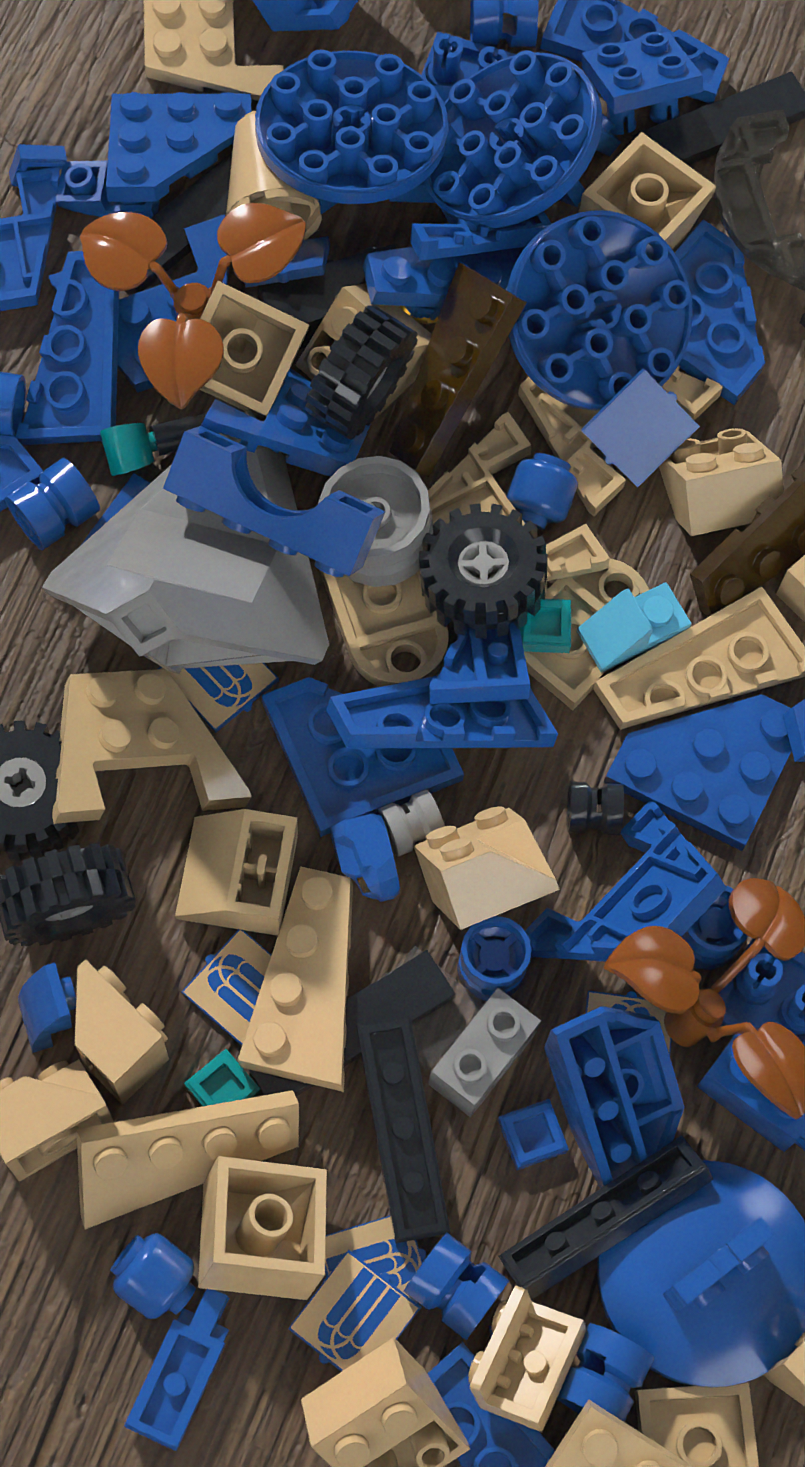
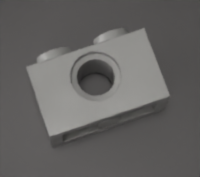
M497 988L433 1068L428 1085L471 1117L533 1039L541 1020L501 989Z

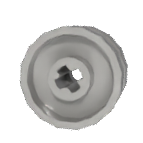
M383 456L358 458L340 467L325 483L318 504L325 497L340 490L386 511L363 568L351 576L344 575L353 582L372 587L396 585L414 576L420 570L419 550L423 551L422 540L426 533L433 535V518L428 489L419 474L402 461Z

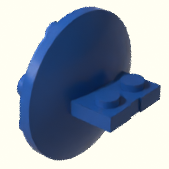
M313 51L307 58L288 66L272 78L260 96L255 113L256 142L265 163L286 184L306 195L317 198L321 214L337 203L366 204L380 202L412 190L433 173L439 165L446 148L448 117L440 95L426 78L404 64L401 58L393 54L379 55L362 51Z
M525 50L514 56L494 62L470 78L462 79L453 85L449 98L444 102L448 117L446 148L439 165L424 181L432 199L452 219L461 218L477 227L480 224L488 226V228H498L530 219L551 207L557 201L575 207L579 205L582 194L585 191L579 179L587 169L598 146L602 129V108L593 84L576 64L558 55L533 53L532 51Z
M603 210L586 211L562 218L544 228L527 244L511 272L507 291L527 303L508 337L516 358L526 374L541 390L552 398L575 408L600 411L642 368L660 386H663L681 362L688 345L692 327L693 311L690 287L683 267L674 251L656 231L643 222L625 214Z
M703 1160L714 1180L597 1257V1281L601 1303L614 1332L643 1347L654 1356L650 1367L652 1371L667 1379L689 1386L728 1387L754 1380L768 1373V1370L776 1362L792 1354L797 1347L795 1345L796 1341L805 1332V1221L793 1203L777 1187L760 1175L734 1164Z

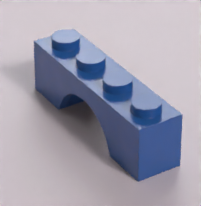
M202 426L184 431L163 486L164 490L177 495L176 502L183 507L197 512H205L207 509L223 517L222 523L228 528L245 534H250L251 531L263 535L269 538L268 544L275 550L288 555H297L299 552L316 560L314 565L317 569L335 577H343L344 574L351 576L363 568L386 512L340 490L325 497L315 508L296 511L279 507L266 499L253 483L247 465V447Z

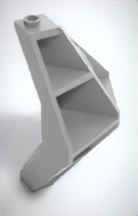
M250 410L244 412L256 418ZM219 433L220 435L230 440H233L237 443H239L241 440L235 437ZM258 445L255 453L247 451L248 470L253 483L260 493L279 507L297 511L284 455L281 452L276 453L272 449ZM172 464L50 573L42 586L49 596L73 605L132 646L139 656L143 655L166 670L180 674L183 668L297 661L315 665L323 660L329 646L309 558L299 552L297 555L279 552L269 546V538L254 531H251L250 534L237 532L222 523L223 517L207 509L205 512L193 511L177 503V495L163 489Z

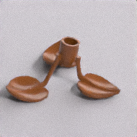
M262 203L244 204L230 211L222 220L217 232L218 244L227 255L220 259L210 288L200 283H188L180 288L174 284L163 267L155 261L167 248L166 236L155 221L142 214L118 212L102 216L83 229L80 240L86 267L95 281L103 287L115 291L136 288L145 281L150 269L158 276L169 291L170 297L174 299L173 304L177 314L176 322L169 319H156L150 322L140 336L138 356L141 366L153 387L175 407L184 409L194 395L213 378L223 360L224 345L221 335L212 324L200 319L217 281L223 282L226 270L231 264L236 276L245 283H259L276 276L291 262L299 251L305 237L306 223L300 216Z
M759 878L743 880L733 889L729 897L731 916L737 927L744 934L755 940L709 989H699L698 985L701 981V975L692 970L695 958L690 945L681 936L668 928L648 926L639 929L626 937L613 950L605 962L604 969L626 981L652 1005L666 1011L664 1026L674 1042L684 1047H692L706 1036H708L711 1042H716L724 1036L741 1034L733 1041L732 1050L742 1073L779 1109L796 1120L804 1115L805 1046L792 1031L776 1022H766L758 1030L749 1022L721 1026L726 1006L719 993L761 951L763 946L781 961H788L794 958L805 946V916L799 904L787 891L776 886L772 881Z

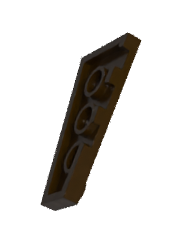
M460 262L457 265L389 451L414 471L427 477L433 471L527 303Z
M805 461L791 474L794 482L776 500L769 496L755 509L757 513L751 525L743 532L735 529L690 573L699 610L708 617L750 594L805 555Z

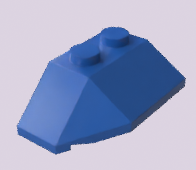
M601 1006L551 1030L544 1049L570 1130L601 1189L671 1143L677 1131L684 1110V1104L661 1024L655 1016Z

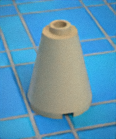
M252 111L239 120L235 126L226 215L244 204L262 203L300 216L306 223L304 240H306L318 230L321 223L320 204L317 198L306 195L286 184L265 163L256 142V111Z

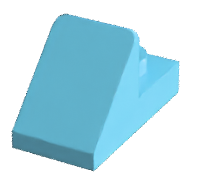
M665 582L636 597L633 596L629 588L621 591L580 625L577 633L598 669L603 673L690 628L691 621L669 585Z

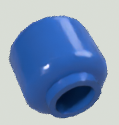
M535 453L533 459H524L517 465L507 498L515 510L522 513V520L525 524L531 520L537 526V530H545L547 523L557 524L567 518L578 487V481L570 472L572 466L568 462L551 455Z
M158 1233L149 1235L145 1239L136 1235L123 1249L110 1269V1272L116 1276L113 1288L117 1296L148 1319L158 1318L168 1310L177 1315L186 1306L196 1290V1287L190 1283L194 1273L193 1260Z

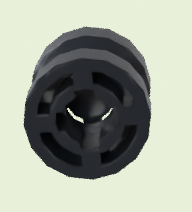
M570 781L566 811L567 832L585 833L588 829H599L604 835H620L624 812L623 785L606 783L601 788H591L586 782Z

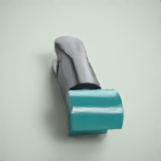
M207 413L150 426L149 433H147L144 423L124 424L102 429L100 434L111 475L124 474L153 463L155 461L153 452H155L156 457L177 452L184 431L201 426Z

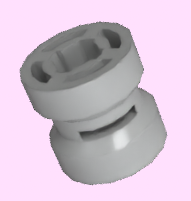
M426 789L411 795L409 802L405 803L402 807L391 803L378 808V815H382L392 851L398 857L413 851L415 842L426 841V836L431 831L445 827L439 808L431 793Z

